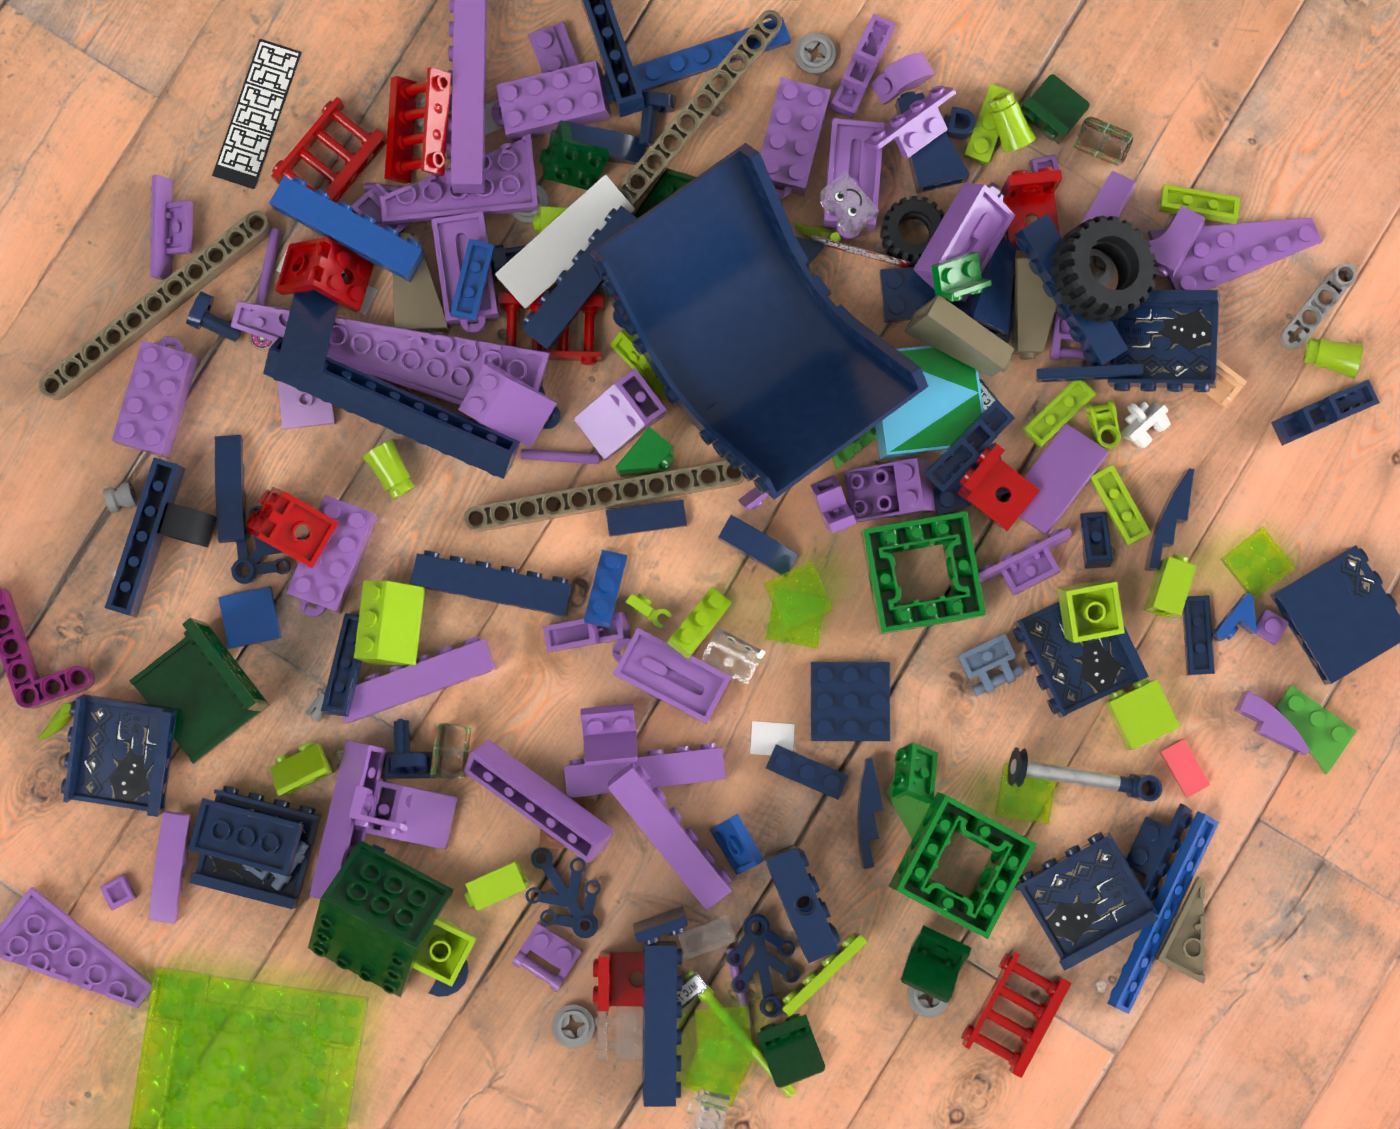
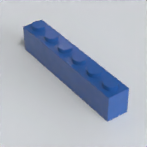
M286 176L283 177L269 202L274 210L325 237H329L352 252L410 282L425 257L423 250L420 249L421 244L411 238H408L406 241L398 237L399 233L386 225L384 228L375 225L376 220L364 213L361 216L353 213V208L342 201H339L338 204L329 200L330 196L322 190L316 189L314 192L306 188L308 184L295 176L293 179Z

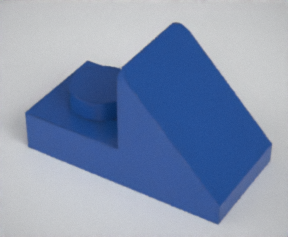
M1250 593L1242 595L1214 629L1212 637L1217 641H1222L1225 638L1231 639L1239 629L1236 626L1237 624L1251 635L1257 633L1254 601Z

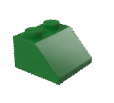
M648 427L616 465V472L619 476L625 477L658 473L661 469L666 471L675 460L673 455L674 446L651 427Z

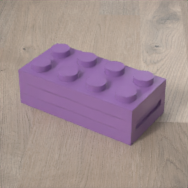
M596 60L498 84L496 88L499 101L491 109L493 120L499 126L504 127L506 136L513 142L523 139V136L530 133L531 137L551 133L553 129L556 130L560 120L585 125L612 118L603 71Z
M782 77L780 78L761 151V157L779 199H785L791 193L805 195L831 92L830 89Z
M832 119L822 227L836 228V231L842 238L853 239L858 237L861 231L874 232L882 148L879 150L866 148L863 142L870 138V134L873 131L884 128L883 122ZM846 189H854V190H856V191L861 195V197H862V205H861V206L859 205V204H860V197L858 196V194L855 193V192H853V191H847ZM841 192L844 195V200L841 202L836 201L835 193ZM854 207L857 211L856 216H849L847 209Z
M963 183L913 269L934 290L931 265L970 252L979 253L982 274L1015 217V214L1003 203V195L995 186H986L985 184ZM969 294L963 295V299L958 301L965 302Z
M481 211L431 219L446 322L449 327L461 325L468 333L480 332L485 328L486 321L500 319L492 262L477 322L452 317L450 312L468 240L473 239L489 243L484 213Z
M164 337L158 344L142 340L112 437V441L169 458L199 360L193 354L184 352V346L178 339ZM168 345H171V346H175L176 348H175V349H172V348H168L167 346H168Z
M324 495L319 511L339 523L313 568L298 562L287 594L300 598L301 610L312 617L322 615L326 609L341 614L378 518L373 512ZM308 604H315L317 609L310 608Z
M638 627L632 639L624 638L618 640L612 650L613 657L618 662L613 673L615 677L705 724L708 723L731 679V676L693 656L687 659L665 641ZM626 645L627 648L624 654L620 655L622 647Z

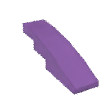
M875 14L872 15L829 109L853 119L896 27L895 23Z
M171 811L163 812L149 914V920L175 924L178 920L179 899L183 891L184 867L187 864L191 814Z

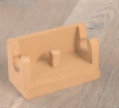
M1217 359L1216 388H1210L1209 392L1204 393L1224 408L1233 400L1247 381Z

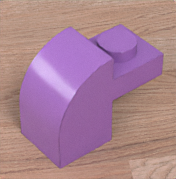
M923 52L913 53L887 66L884 69L885 72L870 83L881 103L888 104L905 90L919 87L934 76L935 73Z
M834 475L810 485L828 530H831L832 533L844 531L851 525L856 524L854 514L846 503L841 485Z

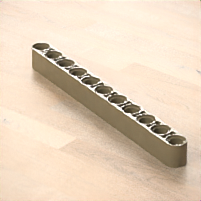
M766 10L758 17L617 187L633 207L779 33L782 18L778 12ZM768 18L773 19L777 27L769 30L763 26V21ZM750 38H755L759 41L760 47L755 50L750 49L746 41ZM733 58H739L744 66L738 70L733 69L729 62ZM716 78H723L727 82V87L717 89L713 85V81ZM702 97L707 98L711 106L708 109H700L697 106V100ZM685 117L691 118L694 121V127L684 129L680 125V120ZM668 137H673L678 145L675 149H667L663 141ZM651 157H657L661 161V166L658 169H651L647 166V160ZM634 177L642 178L645 182L644 187L634 189L630 185L631 179Z
M260 211L248 213L47 372L39 381L41 393L56 401L67 397L270 235L272 228L270 220ZM257 220L264 221V226L260 230H253V224ZM235 237H244L243 243L240 246L232 245ZM217 252H222V260L217 263L212 262L213 255ZM197 268H202L203 273L201 277L193 279L192 272ZM177 284H181L182 291L177 295H172V288ZM161 300V308L157 311H152L151 306L153 302ZM140 316V325L132 328V319ZM115 333H120L121 338L119 342L111 344V336ZM94 349H99V357L96 360H91V352ZM74 365H79V373L71 377L70 369ZM54 381H58V390L54 393H50V384Z
M726 460L473 506L465 512L464 522L471 531L484 532L736 486L743 482L744 476L741 474L739 478H729L726 471L732 466ZM705 471L713 472L716 476L715 481L710 484L704 483L701 480L702 473ZM677 477H688L690 484L686 488L677 487L675 484ZM655 480H659L664 484V489L659 493H654L649 488L650 483ZM628 485H634L638 488V494L633 498L624 495V489ZM602 490H610L613 493V497L609 502H601L598 499V495ZM578 494L587 497V502L582 507H576L572 503L573 498ZM552 499H558L561 502V507L556 512H551L547 509V503ZM525 504H533L535 512L529 517L523 516L521 513L522 507ZM501 508L509 510V517L505 521L496 520V512ZM475 513L483 515V522L478 526L470 524V518Z

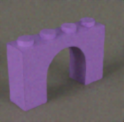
M1112 170L1082 223L1096 216H1105L1106 218L1115 216L1120 218L1123 209L1135 191V181ZM1181 206L1168 230L1162 236L1149 240L1152 246L1149 249L1151 254H1155L1156 262L1153 265L1157 267V274L1159 276L1174 277L1204 226L1205 217Z

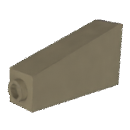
M413 233L398 234V237L405 241L411 238L421 244L418 236H414ZM426 256L423 258L410 282L393 274L394 327L430 333L449 332V326L445 319V313Z
M1017 258L1014 264L1012 285V347L1014 348L1012 355H1020V359L1030 360L1035 359L1036 355L1044 352L1057 305L1053 298L1048 297L1043 289L1044 283L1039 275L1034 274L1031 270L1030 260L1028 258Z
M937 295L916 310L904 331L908 335L990 377L1000 371L1002 373L1005 372L1012 362L1010 357L1014 351L1013 347L940 295Z

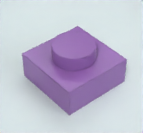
M1264 609L1256 623V635L1272 645H1276L1289 622L1270 610Z

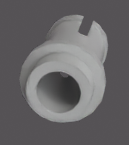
M326 687L318 691L319 695L308 710L305 711L307 715H311L310 717L317 722L324 715L321 712Z

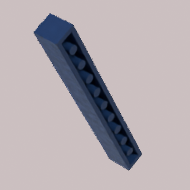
M279 337L269 348L263 374L272 377L276 381L283 382L301 392L313 395L349 413L361 416L372 423L379 424L397 434H402L420 444L434 448L445 455H450L468 465L482 469L493 476L504 479L513 465L520 441L328 357H326L320 381L274 377L283 337Z

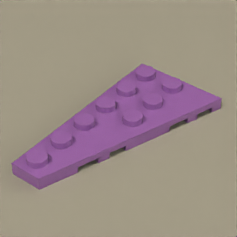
M531 133L523 136V139L511 144L508 142L501 145V148L485 153L484 193H453L451 184L446 182V171L444 176L433 174L412 186L407 185L380 197L383 225L431 221L434 218L483 211L484 215L539 210Z
M1312 218L1203 226L1174 277L1167 276L1173 290H1210L1320 244L1322 239ZM1168 229L1149 230L1147 233L1150 239L1154 240L1162 236Z
M30 887L0 925V957L3 960L28 967V969L75 984L83 989L97 992L135 1008L140 1007L156 987V985L34 887Z

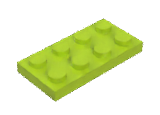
M851 934L841 944L844 949L837 956L835 953L830 954L822 962L824 968L818 974L813 970L802 981L805 986L799 992L793 989L782 1000L785 1003L782 1010L790 1017L868 943L861 934L857 937Z

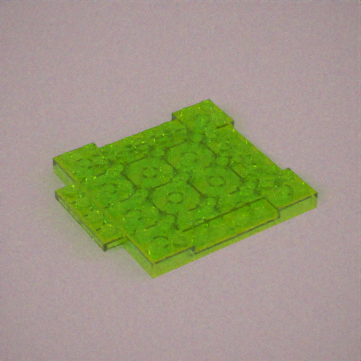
M161 966L156 967L129 1129H347L369 997L220 977L208 973Z

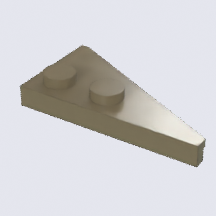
M1197 876L1156 959L1204 984L1205 887L1204 879Z

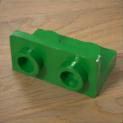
M970 252L931 265L935 295L945 297L947 301L961 300L965 294L981 293L983 288L992 285L991 279L982 278L979 253Z
M914 742L898 749L895 755L896 764L892 781V797L898 799L907 795L924 803L934 801L938 753Z

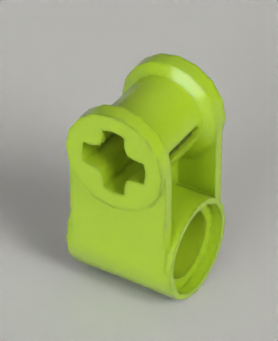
M1113 399L1108 400L1105 404L1095 406L1087 404L1086 416L1091 428L1093 441L1106 450L1112 451L1121 439L1117 411ZM1101 434H1110L1113 438V443H1104L1101 439Z

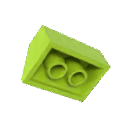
M364 580L354 659L367 664L416 666L425 593L424 587L391 581Z

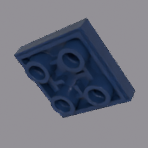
M681 906L634 923V935L637 943L644 942V945H649L657 942L659 936L666 933L674 936L684 932V927L688 925L684 907Z

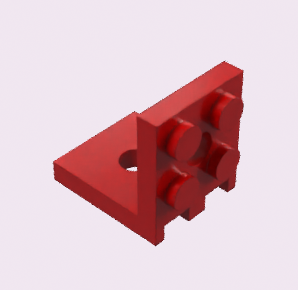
M1044 167L1038 169V172L1027 173V170H1017L1012 172V175H1009L1001 189L1003 203L1015 214L1006 230L1007 241L1016 245V250L1020 249L1016 244L1014 234L1026 227L1024 220L1029 215L1040 219L1048 214L1060 234L1055 191L1062 181L1061 169L1053 170V167Z
M329 237L292 243L288 246L275 291L281 295L316 290L345 308L358 312L361 310L374 264ZM342 271H345L347 274L346 283H344L341 276Z
M996 444L993 449L987 447L975 463L979 465L976 470L971 467L959 482L962 488L957 494L1007 532L1040 490L999 458L1005 450ZM1005 488L1009 491L1010 498L1007 502L997 500L995 495L997 489Z
M272 487L271 490L267 489L260 499L262 506L257 513L254 512L250 516L246 524L249 527L246 532L313 568L339 522L283 490ZM299 525H306L309 530L308 536L302 540L297 539L295 536L296 528Z
M600 952L598 959H594L593 977H598V986L593 988V1005H598V1011H609L611 1006H643V985L639 987L632 985L630 976L636 971L643 973L644 952Z

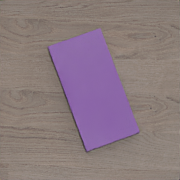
M1066 423L1024 477L1040 491L1019 518L1046 536L1109 455V451Z

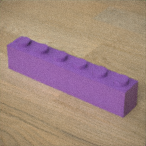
M479 636L465 640V646L455 649L454 645L439 650L440 655L430 658L429 654L418 657L416 659V666L405 667V665H396L389 668L391 673L381 676L378 672L365 677L366 682L356 685L349 717L343 716L344 722L348 724L497 670L487 641L485 639L480 640Z
M346 740L309 896L320 899L360 840L365 842L366 828L354 825L355 819L349 818L356 785L373 790L372 795H374L376 782L380 779L386 748Z
M487 740L471 752L463 772L583 860L590 863L606 849L614 832L612 828L491 740Z
M716 743L701 744V750L690 751V746L674 748V753L664 754V749L648 751V756L638 757V760L633 762L637 768L642 766L650 776L648 782L653 788L726 779L722 747L716 748ZM584 759L569 760L570 765L564 766L567 796L571 798L612 793L608 789V781L632 762L585 766Z
M632 762L608 781V789L703 907L708 910L732 891L731 877L724 868L719 870L713 863L716 859L708 848L703 850L697 843L700 839L691 827L686 829L680 822L683 818L675 807L670 809L664 802L667 798L658 786L653 788L648 782L650 776L642 766L637 768Z

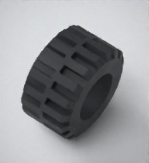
M911 196L909 200L904 197L900 199L898 204L895 202L885 214L881 226L880 238L883 240V248L888 250L887 255L910 262L909 266L912 263L917 264L944 216L942 209L938 211L936 208L937 204L934 201L931 204L928 203V198L922 197V200H918L917 196ZM908 219L919 220L927 227L929 236L922 243H909L901 237L899 225Z

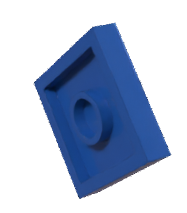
M269 586L218 597L229 649L282 638L272 587Z
M738 814L710 829L736 875L765 861Z

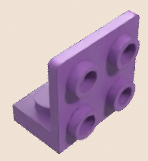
M633 704L581 709L585 766L628 763L638 760Z
M356 785L349 818L355 819L354 825L373 829L374 824L381 825L380 831L396 835L400 834V830L407 831L408 826L367 816L368 811H373L376 796L372 795L373 790Z

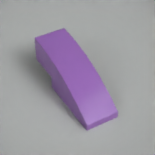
M627 612L613 613L610 628L585 623L584 618L543 626L547 652L631 638Z
M1250 691L1242 692L1234 711L1257 722L1253 732L1300 755L1308 754L1309 748L1301 735L1276 708Z

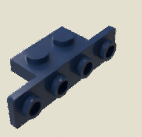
M1180 803L1170 826L1145 817L1126 858L1132 869L1146 875L1142 887L1150 901L1156 898L1161 877L1167 874L1170 867L1169 860L1180 846L1181 834L1184 829L1188 828L1192 820V810Z

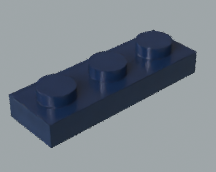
M775 744L765 769L839 800L848 775L777 744Z

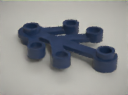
M260 506L252 507L249 512V516H251L256 510H259ZM246 532L245 541L236 542L238 560L234 562L231 573L237 582L249 584L259 574L277 572L278 574L285 575L290 571V563L283 558L277 559L275 563L258 564L264 555L283 553L266 542L254 537L256 549L250 556L248 555L247 548L250 534ZM280 562L286 563V569L284 571L278 570V564ZM248 566L250 572L248 575L243 576L241 569Z
M537 848L531 855V862L536 868L544 871L558 894L543 892L537 887H532L526 892L527 901L532 904L543 902L567 907L573 917L557 915L553 910L547 909L540 915L542 924L545 926L556 924L571 927L580 938L592 937L597 932L599 926L593 911L596 896L601 890L600 883L596 880H590L585 884L587 896L582 911L576 901L582 872L586 869V862L582 858H575L571 861L570 869L572 872L569 887L567 888L551 863L553 860L551 851L547 848ZM539 853L546 855L545 863L537 861L536 857ZM575 861L583 863L582 870L576 871L573 868ZM590 883L597 885L598 890L595 893L588 891ZM535 890L538 892L539 897L537 900L529 898L530 891ZM545 913L553 915L552 922L547 923L544 921L543 916ZM581 921H589L590 928L583 930L580 927Z
M755 913L749 915L744 920L743 931L745 934L736 948L727 953L726 961L731 966L741 965L743 954L753 942L755 953L741 974L732 979L731 988L737 993L745 992L748 988L749 980L758 968L763 995L759 1005L760 1011L763 1015L774 1018L781 1013L782 1002L774 996L769 966L779 972L784 981L794 983L799 979V971L795 967L787 966L766 951L764 939L776 946L778 953L782 956H791L794 953L795 947L791 941L783 940L769 930V922L765 916ZM754 922L760 924V929L757 932H754L751 928ZM785 943H788L790 946L788 953L782 951V946ZM737 953L739 956L737 963H732L730 960L731 955ZM789 970H793L795 973L794 978L791 980L786 976ZM737 980H742L744 983L743 988L737 990L735 987ZM769 1001H772L774 1004V1008L771 1011H767L765 1007Z

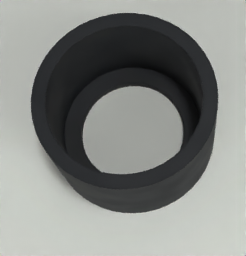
M168 503L159 534L208 547L217 517L192 508Z

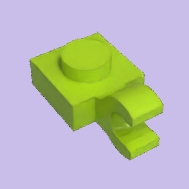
M640 593L637 597L631 594L626 604L651 620L657 628L663 629L664 626L657 620L658 616L664 614L671 618V613L666 609L654 610L650 607L652 601Z

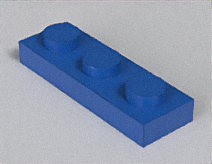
M473 239L468 240L450 316L477 322L495 250L494 244Z
M606 550L601 551L584 617L585 623L610 628L627 555Z

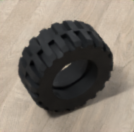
M1096 216L1081 223L1063 236V239L1055 247L1056 252L1052 254L1051 264L1054 267L1050 269L1051 278H1055L1056 283L1053 284L1055 291L1060 292L1062 296L1060 300L1064 305L1068 304L1071 306L1069 309L1075 315L1081 313V317L1088 321L1094 319L1096 322H1106L1107 320L1113 321L1140 307L1149 298V292L1153 291L1155 281L1152 279L1157 277V267L1153 265L1156 262L1155 254H1151L1149 249L1152 247L1148 240L1145 241L1143 239V233L1138 228L1134 230L1131 227L1132 223L1126 220L1119 222L1120 218L1115 216H1109L1108 218ZM1091 249L1104 252L1114 262L1118 272L1116 290L1104 287L1093 276L1089 266V253Z

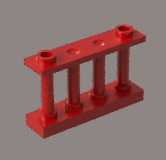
M429 67L427 68V81L421 83L400 76L391 77L384 179L402 184L411 183L412 170L417 169L438 176L445 175L451 73ZM426 92L425 107L416 108L417 94ZM424 118L423 132L414 134L415 120ZM423 143L422 158L413 159V145Z
M336 97L333 102L329 101L322 109L323 114L284 161L280 160L276 163L271 177L278 185L284 176L293 179L294 176L301 179L292 170L302 159L329 180V187L324 192L330 196L329 200L337 204L387 144V138L378 129L373 133H367L341 111L344 105L341 99ZM333 120H336L362 141L361 144L363 146L357 153H351L325 132ZM317 139L346 161V166L340 173H335L308 151ZM309 184L306 186V188L315 192V189Z
M499 293L498 304L500 308H504V311L507 312L506 345L516 347L517 312H520V309H530V312L536 313L541 306L539 301L544 294H541L527 308H524L511 293ZM593 295L582 309V313L585 314L584 351H568V326L558 339V351H546L551 352L549 360L581 361L582 365H596L597 361H602V352H594L595 314L598 313V310H604L603 295ZM532 338V349L545 351L542 350V345Z
M1012 950L1010 954L1006 953L999 964L1001 971L973 1024L966 1026L961 1038L964 1039L962 1045L969 1050L973 1042L1007 1060L1008 1064L1011 1065L1009 1071L1022 1078L1072 983L1060 976L1056 980H1049L1016 962L1020 954ZM1012 971L1045 989L1048 996L1044 1004H1037L1004 986L1010 972ZM998 995L1033 1013V1017L1036 1019L1032 1027L1027 1026L1025 1028L992 1010L991 1008ZM986 1018L1021 1037L1023 1044L1019 1051L1015 1050L1013 1052L980 1034L979 1031Z

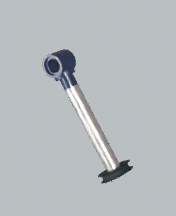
M1018 747L1014 748L1008 765V783L1010 786L1016 783L1018 788L1024 783L1025 777L1124 792L1130 798L1147 802L1157 800L1162 793L1161 781L1152 775L1130 774L1129 777L1032 762L1028 761V753L1025 748L1019 751ZM1147 781L1149 791L1144 795L1141 787Z

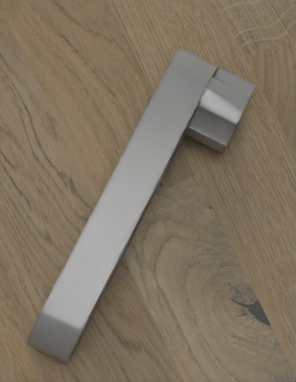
M1339 264L1313 292L1280 334V342L1284 348L1295 350L1303 345L1346 290L1356 281V268L1352 264ZM1343 273L1345 275L1344 281L1339 278V274ZM1326 291L1331 295L1330 304L1324 305L1320 303L1318 299L1320 292ZM1303 312H1313L1315 315L1314 324H1306L1303 321ZM1298 327L1303 329L1296 336L1298 342L1290 343L1288 341L1290 336L1287 333L1292 334Z

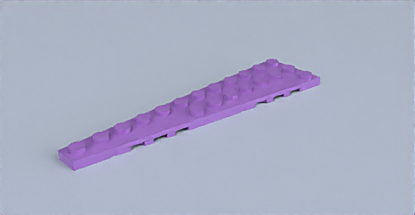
M239 301L237 302L230 327L275 342L279 337H284L290 309ZM335 317L326 357L364 373L461 405L484 364L492 362L539 391L551 352Z

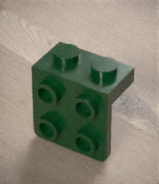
M1051 74L1032 97L1029 96L1021 107V111L1028 123L1035 125L1042 131L1045 137L1059 145L1086 113L1090 104L1056 75Z
M560 120L556 130L553 129L550 134L547 149H543L540 155L544 179L589 190L599 179L610 157L608 149L572 140L570 123Z
M923 925L911 945L900 978L901 982L944 1003H948L952 997L959 971L970 955L971 947Z
M799 1013L791 1015L785 1019L786 1022L777 1026L775 1023L765 1025L760 1028L761 1032L756 1033L777 1088L792 1085L820 1074L826 1069L806 1014L802 1016Z

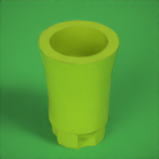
M1011 91L1001 93L989 100L988 103L992 110L991 114L998 130L1003 152L1018 150L1036 139V135L1026 121L1019 103L1015 100Z
M1309 338L1303 360L1304 363L1313 364L1315 367L1331 370L1355 379L1360 367L1364 345L1363 343H1346L1322 338L1319 340Z
M394 439L375 447L362 456L378 477L386 492L389 491L393 500L415 488L410 480L411 476L398 453Z

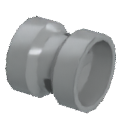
M130 481L121 483L117 490L113 487L103 489L106 505L112 514L119 512L122 506L132 508L138 505L137 496Z

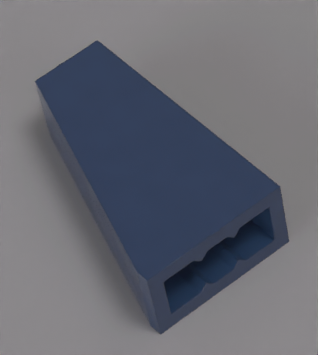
M914 91L901 94L895 104L897 115L909 110V106L915 101L924 99L923 93L915 94ZM943 132L908 158L916 193L966 183L969 178V172L946 132Z
M1004 236L981 274L983 279H991L992 285L983 288L981 293L969 294L966 301H960L958 309L996 336L1008 334L1016 245L1007 241Z

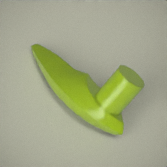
M796 222L795 227L809 238L813 235L835 242L843 240L838 232L828 228L808 226Z
M73 702L63 703L60 706V709L52 716L45 730L38 736L39 740L42 741L52 736L68 723L72 717L71 707Z

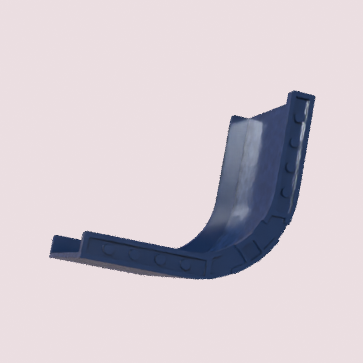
M744 143L590 252L594 260L592 264L593 269L605 281L602 286L606 293L613 297L615 301L612 304L613 308L620 317H623L625 321L622 323L624 329L635 340L632 342L633 347L638 354L644 355L654 373L666 388L664 394L672 404L677 403L700 431L699 435L707 445L712 444L720 457L726 456L729 464L734 469L739 468L741 474L748 482L753 480L756 488L762 494L766 492L774 500L929 387L920 366L862 324L842 304L837 307L828 297L831 295V292L818 275L812 276L805 265L809 260L794 234L760 153L747 143Z

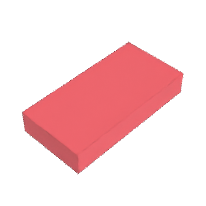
M1184 739L1160 751L1186 798L1210 785Z

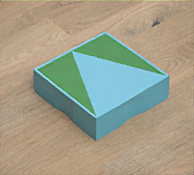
M930 345L897 349L921 367L929 387L875 426L880 460L916 456L925 452H945L984 412L978 370Z

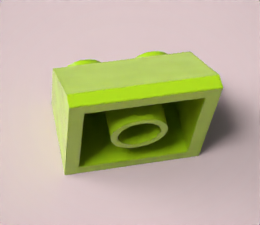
M1117 581L1082 582L1057 587L1065 639L1077 643L1125 633Z
M313 741L300 746L298 748L299 753L291 757L287 753L274 760L276 764L270 767V771L278 796H288L335 772L322 744L317 743L314 745Z
M438 916L419 947L413 968L452 987L476 941V937L453 922Z

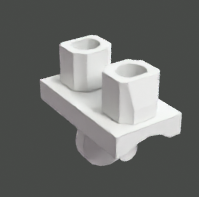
M1143 402L1139 407L1131 403L1127 406L1131 414L1125 418L1129 425L1120 433L1124 439L1132 441L1140 448H1145L1152 442V438L1146 432L1151 426L1157 432H1162L1171 425L1166 416L1169 410L1165 405L1162 404L1160 406L1156 402H1153L1150 406Z

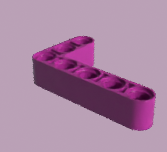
M0 587V621L4 616H8L10 621L6 629H2L0 626V657L17 704L24 708L35 709L90 689L94 685L95 674L86 667L73 666L43 678L39 677L12 596L6 588ZM15 640L18 643V650L11 654L8 647ZM21 665H24L27 673L24 678L20 679L17 675V670ZM82 671L85 674V681L83 684L78 685L75 682V677L78 672ZM57 680L60 683V690L54 695L50 690V686ZM32 689L35 693V700L29 704L25 696Z

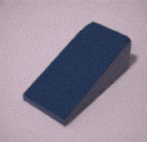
M1107 512L1081 513L1080 521L1085 569L1110 567L1113 557Z

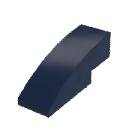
M570 123L572 140L608 149L610 153L608 162L636 165L644 156L645 147L644 145H639L638 137L603 128Z
M730 515L718 537V540L787 578L799 556L778 541L733 515Z

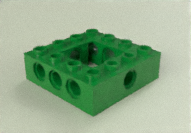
M967 511L872 527L861 531L879 635L980 618L986 615ZM943 545L952 596L945 597L944 595L935 599L915 600L911 603L900 604L901 588L897 586L895 575L896 561L891 553Z
M937 792L889 887L988 939L1037 844L957 800ZM953 831L992 851L969 898L930 879L934 868L937 869L939 866L937 862L946 845L951 843L950 837Z

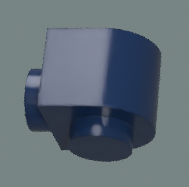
M952 106L950 115L945 114L944 122L948 129L946 134L949 138L962 140L968 138L976 124L974 114L967 109Z

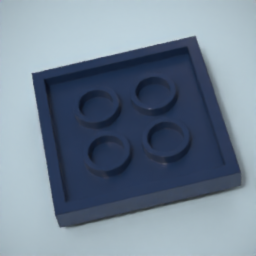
M811 662V741H890V662Z

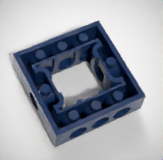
M790 845L764 856L768 870L808 963L839 951L837 944L841 943V939L834 925L826 920L831 915L825 901L822 902L821 898H817L816 893L820 889L815 877L811 876V873L807 874L805 867L810 865L804 851L800 848L797 849L794 845ZM808 896V903L805 906H797L799 898Z

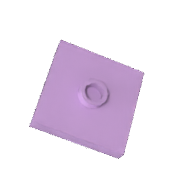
M278 381L281 420L284 430L336 424L333 404L324 402L313 395L301 392L290 385Z

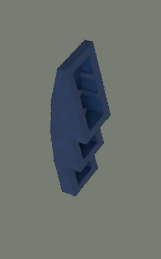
M1368 379L1271 422L1283 446L1380 402Z
M996 399L924 474L941 492H944L1015 417Z
M241 435L215 436V495L219 543L245 541L246 538L245 467L243 465V438Z
M1189 468L1184 471L1169 494L1158 517L1149 544L1144 570L1157 571L1160 569L1162 548L1174 545L1176 523L1188 521L1195 469Z
M872 758L865 759L859 786L857 808L858 844L863 869L874 867L869 841L879 839L873 812L884 810Z

